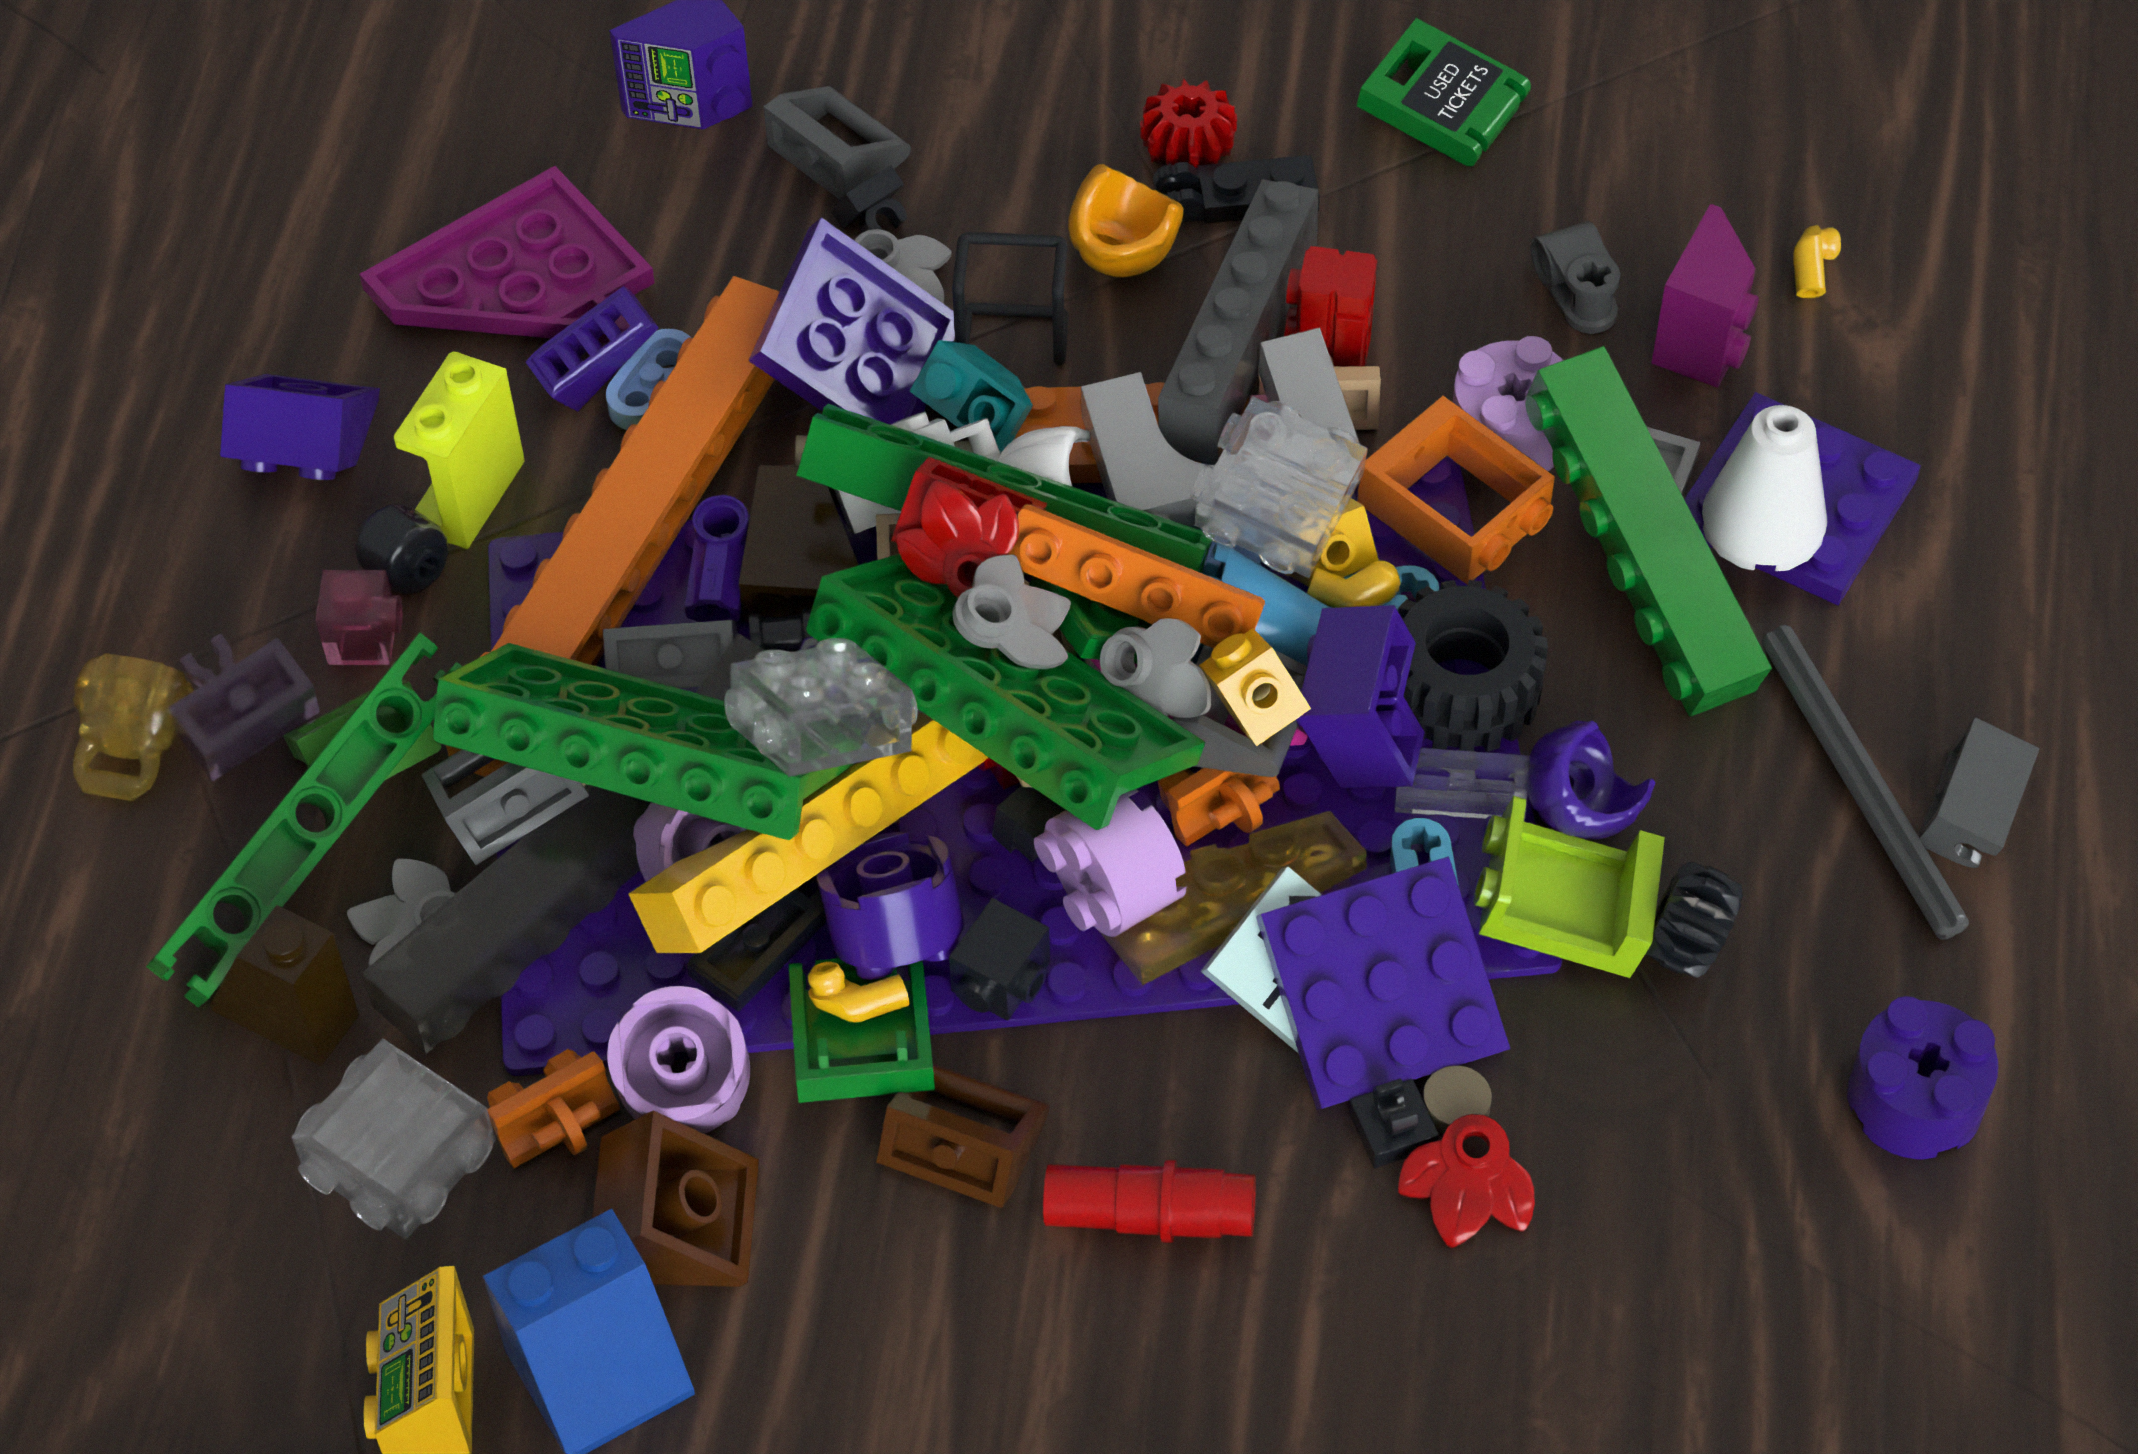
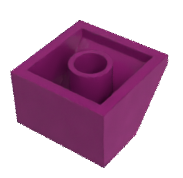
M1713 204L1709 205L1665 284L1651 362L1654 365L1716 388L1719 387L1729 366L1739 369L1745 358L1751 336L1743 333V330H1747L1759 301V296L1751 294L1756 268L1721 207Z

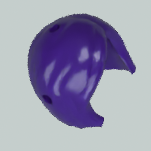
M1576 720L1567 726L1544 734L1533 746L1528 760L1530 769L1526 778L1527 793L1533 809L1538 812L1540 819L1552 830L1582 839H1603L1614 836L1628 828L1635 822L1638 814L1650 801L1655 786V781L1652 778L1633 786L1615 773L1609 743L1594 721Z

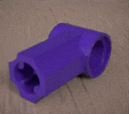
M717 495L703 500L696 507L692 516L695 540L685 601V614L687 619L697 622L723 620L738 622L740 621L742 610L739 578L749 517L748 511L741 501L732 496ZM728 533L730 534V535L724 536V537H717V536H719V535H721V534H728Z

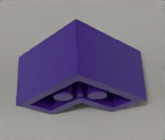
M1395 605L1322 608L1316 634L1312 635L1308 641V667L1303 687L1299 688L1311 709L1297 718L1296 722L1304 729L1316 748L1319 759L1326 764L1340 788L1413 786L1425 732L1404 698L1416 642Z

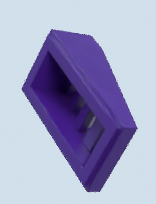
M622 286L538 348L526 360V364L553 399L578 412L659 327L631 290ZM621 315L630 325L624 332L615 323ZM605 333L610 342L603 346L598 339ZM587 351L590 356L583 361L581 356Z

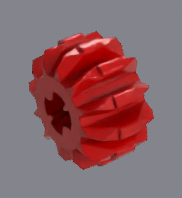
M1184 77L1179 87L1174 88L1162 83L1157 95L1147 97L1146 104L1143 107V120L1140 122V137L1143 139V146L1148 147L1152 162L1166 161L1167 165L1169 163L1175 165L1179 162H1188L1196 168L1198 165L1218 164L1220 157L1230 156L1231 149L1234 146V134L1237 131V114L1235 113V107L1229 105L1226 90L1211 91L1207 80L1198 86H1192L1188 84Z

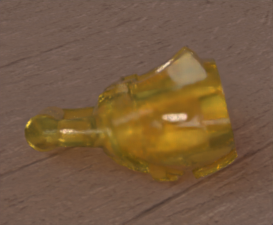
M105 653L103 656L93 657L86 662L75 681V696L73 697L81 722L78 732L80 740L73 759V776L83 793L135 801L151 789L159 771L161 753L172 744L173 738L188 721L187 717L194 708V689L191 683L185 679L184 672L166 666L163 662ZM98 752L117 758L140 759L141 772L138 777L89 768L93 757Z

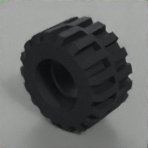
M1455 580L1441 582L1440 590L1434 591L1427 586L1417 591L1416 602L1406 599L1398 608L1401 618L1416 642L1404 698L1425 732L1423 740L1427 738L1433 741L1432 749L1446 753L1447 746L1459 747V755L1474 754V747L1483 746L1487 752L1499 749L1502 737L1510 742L1514 741L1522 734L1523 724L1530 726L1536 716L1537 705H1540L1546 666L1547 638L1542 637L1543 625L1538 616L1528 617L1529 605L1521 598L1510 601L1507 599L1508 590L1499 586H1495L1490 591L1482 588V581L1468 580V586H1457ZM1451 659H1466L1480 663L1490 671L1478 675H1461L1444 669L1438 663Z

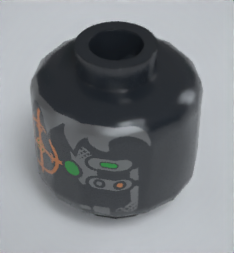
M403 504L387 505L370 514L358 530L355 548L357 562L363 570L389 590L402 595L418 593L437 580L446 565L449 550L447 537L440 527L414 508Z

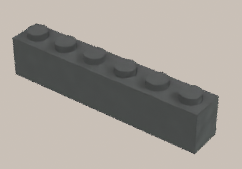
M1261 180L1158 397L1159 429L1168 444L1190 460L1218 465L1258 377L1260 342L1275 339L1290 304H1286L1291 268L1302 269L1305 251L1310 246H1317L1319 189L1298 186L1287 181Z

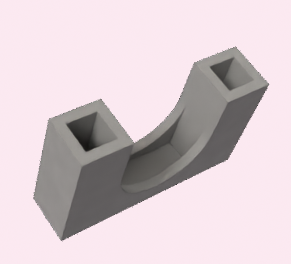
M1316 328L1260 342L1259 375L1277 431L1263 450L1253 457L1236 464L1221 466L1202 464L1190 460L1174 450L1165 440L1159 429L1141 372L1081 386L1082 419L1085 429L1090 431L1091 434L1089 441L1107 499L1186 526L1198 524L1201 527H1213L1228 521L1233 515L1257 509L1261 512H1273L1286 507L1296 499L1316 494L1321 497H1331L1346 492L1352 485L1360 484L1363 452L1321 329Z

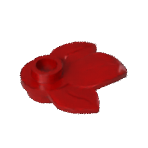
M937 480L930 485L922 503V528L909 529L897 534L896 543L902 560L913 574L927 583L947 584L949 590L959 598L963 592L973 587V582L968 579L965 572L967 562L972 561L979 566L989 558L1008 555L1018 541L1019 520L1012 502L1006 494L995 496L978 508L960 489L945 481Z
M1469 1114L1456 1119L1447 1127L1442 1140L1418 1146L1406 1158L1400 1172L1398 1193L1410 1198H1430L1433 1223L1446 1246L1450 1248L1457 1247L1473 1237L1488 1222L1490 1215L1511 1229L1521 1232L1525 1231L1532 1219L1535 1205L1534 1186L1531 1176L1526 1169L1509 1157L1510 1144L1505 1130L1492 1118L1480 1114ZM1474 1136L1482 1138L1488 1145V1153L1481 1158L1468 1156L1462 1147L1463 1142L1467 1138Z

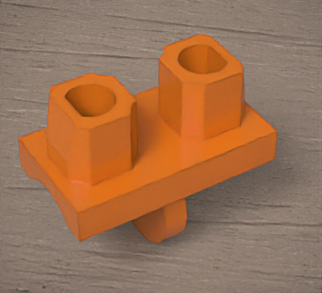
M1187 768L1158 780L1161 800L1171 813L1175 837L1186 847L1216 828L1220 830L1231 822H1234L1245 833H1251L1263 824V815L1259 805L1272 798L1273 794L1280 790L1279 781L1276 776L1264 777L1203 768L1196 773Z
M567 1049L550 1058L543 1069L546 1077L523 1089L520 1083L508 1081L488 1092L487 1099L490 1108L486 1112L504 1156L513 1169L561 1142L566 1145L573 1155L587 1149V1143L582 1131L620 1110L619 1103L607 1080L603 1061L595 1051L581 1057L573 1050Z

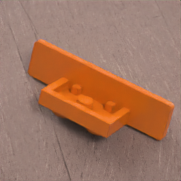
M1024 505L1018 514L1019 537L1008 555H1015L1024 573L1082 595L1091 601L1099 602L1142 619L1151 625L1160 619H1180L1191 625L1201 635V644L1211 648H1215L1229 636L1239 633L1245 634L1252 628L1256 629L1265 606V600L1262 597L1032 505Z

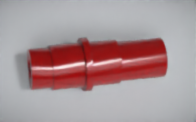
M1170 1159L1165 1160L1164 1166L1120 1164L1119 1167L1047 1165L1043 1195L1045 1226L1114 1229L1117 1233L1160 1235L1161 1242L1172 1243L1174 1236L1221 1238L1222 1235L1253 1236L1256 1206L1255 1174L1225 1173L1224 1169L1178 1167L1177 1160Z

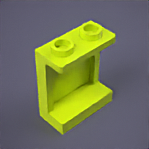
M451 352L395 433L394 441L396 448L423 457L428 463L432 484L415 510L437 524L446 535L448 543L467 550L520 470L525 459L506 368L458 352Z

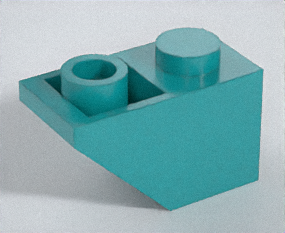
M938 340L910 389L912 394L958 428L988 418L1000 454L1013 441L1033 407L1019 378L978 347L971 344Z

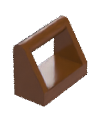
M933 1064L935 1090L930 1091L1019 1122L1018 1125L1009 1134L924 1103L929 1091L898 1092L886 1108L876 1163L1003 1208L1012 1195L1044 1127L1050 1105Z

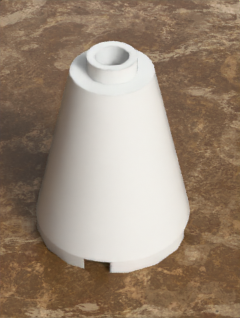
M1770 406L1755 416L1704 499L1702 514L1706 540L1721 557L1740 568L1755 570V565L1759 564L1776 565L1775 572L1790 570L1808 561L1822 545L1827 527V514L1816 428L1812 419L1806 413L1792 406Z

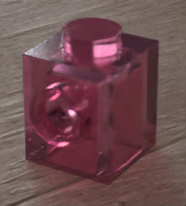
M323 570L315 622L328 665H390L394 634L400 633L402 629L403 605L401 596L392 595L386 570Z

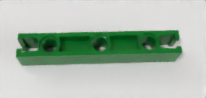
M827 404L823 408L822 414L817 413L812 418L796 476L902 511L915 471L930 456L1048 503L1045 511L1199 573L1203 572L1214 538L1213 534L831 404Z
M419 633L405 648L147 964L146 967L162 980L168 981L175 972L171 967L177 961L172 955L191 936H196L204 946L215 951L218 954V959L203 980L199 976L194 975L186 984L190 989L184 997L198 1008L210 998L222 983L236 956L275 906H284L435 718L437 693L429 701H423L413 690L402 684V678L411 664L415 666L424 655L431 659L436 653L438 647L422 633ZM456 662L447 672L440 669L433 677V681L438 685L439 678L463 666ZM386 706L397 710L404 722L403 732L390 733L384 730L377 721L376 709ZM305 803L318 807L325 818L324 830L321 832H310L304 829L296 818L297 805ZM227 903L237 907L244 917L243 931L237 934L222 931L215 924L213 918L215 905Z

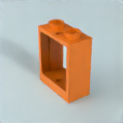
M1442 396L1362 463L1357 502L1364 505L1366 510L1468 585V580L1476 579L1486 569L1488 571L1497 569L1508 557L1512 547L1526 534L1533 536L1544 528L1551 518L1554 509L1551 500L1555 476L1449 399ZM1446 456L1511 502L1472 537L1407 490Z

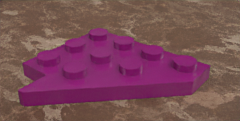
M556 166L549 168L359 274L363 290L395 325L540 338H553L622 286L630 289L635 295L655 283L653 268ZM622 315L615 321L622 332L630 327ZM605 333L598 339L601 343L610 342Z

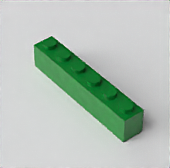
M1605 346L1539 369L1525 400L1529 420L1537 431L1543 430L1553 450L1552 459L1557 475L1563 483H1570L1579 500V512L1584 528L1590 536L1597 537L1608 557L1607 569L1609 576L1619 591L1625 590L1635 610V625L1641 639L1645 644L1653 645L1663 665V680L1670 695L1675 700H1681L1688 716L1691 717L1756 692L1772 667Z

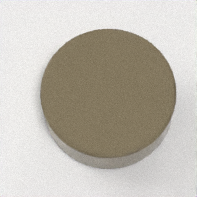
M1448 1066L1439 1069L1427 1080L1423 1093V1102L1436 1130L1444 1134L1447 1127L1453 1121L1465 1115L1480 1114L1489 1117L1492 1101L1491 1089L1486 1079L1477 1071L1464 1066Z

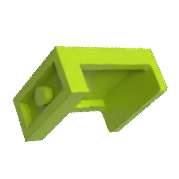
M1513 796L1502 817L1497 815L1491 816L1482 842V853L1491 856L1489 868L1484 867L1479 876L1473 900L1475 906L1482 907L1479 934L1630 978L1653 941L1665 837L1640 830L1628 851H1623L1524 822L1526 799Z

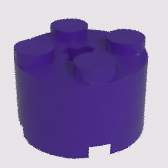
M908 832L876 835L837 860L838 864L828 872L824 869L817 874V882L834 953L843 962L855 966L856 974L859 978H883L891 974L898 966L912 964L921 960H946L959 944L958 937L964 927V918L949 850L941 839L926 835L928 845L910 843Z
M1910 996L1898 997L1893 1000L1888 1008L1878 1014L1866 1028L1848 1082L1847 1100L1851 1112L1854 1108L1858 1118L1864 1124L1862 1131L1880 1148L1904 1158L1918 1160L1936 1158L1938 1152L1956 1146L1959 1149L1969 1143L1978 1131L1998 1077V1058L1994 1047L1995 1037L1993 1031L1982 1021L1974 1020L1961 1010L1947 1004L1919 1000Z

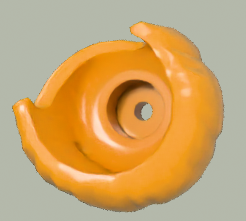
M1099 164L1085 177L1071 206L1068 220L1070 241L1074 248L1079 251L1083 261L1095 271L1119 278L1136 276L1151 270L1164 260L1176 239L1182 223L1184 209L1174 199L1156 190H1152L1147 185L1135 181L1132 177L1118 170H1114L1104 164Z

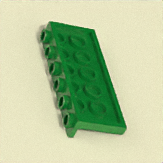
M900 553L827 574L821 578L806 627L807 633L1095 830H1100L1110 824L1120 795L1195 766L1199 762L1206 743L1205 741L1123 687L1111 684L1103 674L1066 651L1068 658L1063 664L1050 669H1032L1014 663L998 648H983L966 640L957 630L952 616L953 607L958 598L949 590L947 584L927 583L918 578L904 563Z
M507 643L438 679L433 738L440 744L785 840H790L799 833L803 799L858 762L861 737L511 643Z

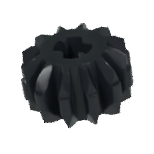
M1688 862L1679 867L1656 909L1653 941L1646 955L1658 961L1660 966L1678 974L1684 973L1698 978L1707 973L1710 965L1715 963L1719 951L1725 945L1726 938L1734 926L1735 917L1741 908L1740 902L1743 897L1742 885L1728 878L1727 873L1710 865L1703 866L1695 862Z

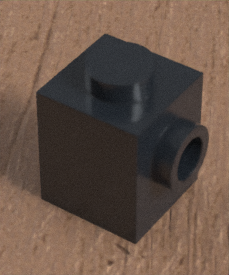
M992 898L949 956L951 991L956 994L962 1003L972 1010L981 1013L990 1011L1008 1021L1022 1001L1030 1003L1035 999L1044 984L1047 966L1050 963L1049 927Z

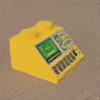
M444 1266L435 1269L379 1303L378 1330L367 1332V1366L370 1374L377 1373L376 1395L366 1396L364 1400V1427L367 1439H377L382 1454H472L474 1326L455 1266Z

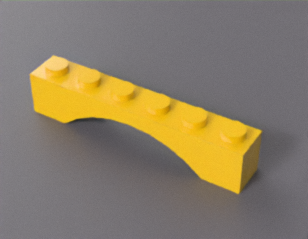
M916 707L909 709L870 735L865 746L859 751L856 764L803 799L799 833L792 839L785 840L746 829L714 846L677 861L628 893L656 953L703 952L988 759V756Z

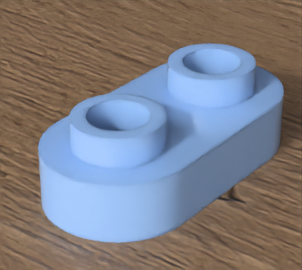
M677 329L657 330L616 373L607 386L606 401L609 416L617 426L627 430L630 425L639 423L648 409L654 387L659 381H666L676 366L677 356L683 342L687 338H691L688 334ZM667 365H674L672 368H662Z

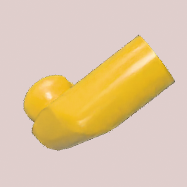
M1819 225L1809 226L1795 245L1793 265L1796 296L1800 298H1816L1826 293L1823 258L1833 260L1839 255L1841 249L1840 233L1835 228L1820 229Z
M1375 561L1347 579L1316 568L1307 594L1332 608L1382 606L1395 597L1400 588V579L1397 569L1387 561Z
M835 962L817 964L808 973V982L811 986L808 995L816 1008L850 1023L863 1022L909 1006L908 994L899 974L860 986L844 979V971Z

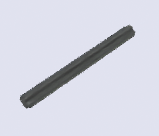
M1781 625L1774 631L1766 633L1762 638V646L1937 938L1947 940L1963 932L1969 925L1967 916L1795 632L1790 626Z

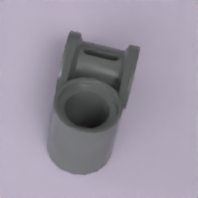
M1585 221L1532 238L1530 248L1536 274L1541 283L1550 291L1565 316L1566 322L1573 329L1581 333L1595 334L1610 329L1616 322L1618 307L1613 293L1619 288L1621 273L1618 265L1613 261L1603 245L1595 225L1590 221Z

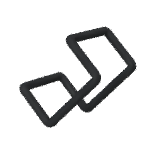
M965 232L961 234L957 240L952 284L955 342L969 344L972 314L1052 318L1053 360L1056 365H1063L1066 359L1069 313L1064 308L1067 241L1057 235ZM969 244L1056 247L1052 283V306L968 303L965 305L964 285Z

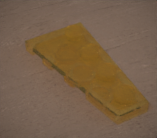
M1331 811L1251 833L1249 835V843L1230 849L1217 848L1216 844L1190 851L1191 860L1184 861L1186 873L1175 879L1176 887H1186L1184 897L1115 937L1101 934L1141 984L1144 985L1221 945L1280 869L1288 866L1321 893L1367 869L1366 850Z

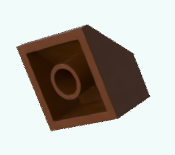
M653 1110L601 1137L592 1218L611 1208L613 1209L645 1262L653 1285L740 1287L748 1283L759 1159Z

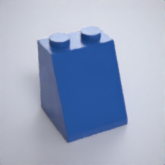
M612 1208L483 1276L505 1351L564 1454H587L695 1395L693 1385L646 1264Z

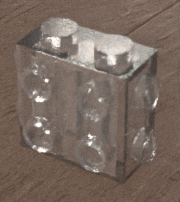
M1252 396L1243 415L1232 413L1225 424L1218 442V447L1223 449V452L1215 467L1213 468L1205 464L1193 485L1190 499L1197 502L1195 526L1201 528L1204 535L1215 543L1231 548L1238 545L1258 554L1265 565L1277 572L1292 574L1295 571L1310 578L1364 474L1368 448L1360 445L1352 434L1337 427H1327L1325 429L1303 419L1301 414L1288 404L1280 401H1270L1267 403Z
M843 638L825 639L818 642L816 648L795 652L767 650L758 653L753 660L732 663L731 689L726 691L724 697L726 716L732 728L740 732L762 755L771 760L788 777L910 752L912 725L916 723L918 716L917 703L912 689L856 643Z
M383 1038L367 1055L357 1057L348 1066L343 1075L342 1082L322 1104L313 1105L303 1114L296 1127V1132L291 1136L301 1162L298 1166V1171L313 1188L325 1195H329L332 1190L336 1191L350 1201L349 1205L353 1212L368 1226L378 1231L386 1226L405 1240L421 1223H429L440 1213L451 1189L466 1173L477 1171L485 1163L491 1153L493 1143L496 1141L487 1107Z

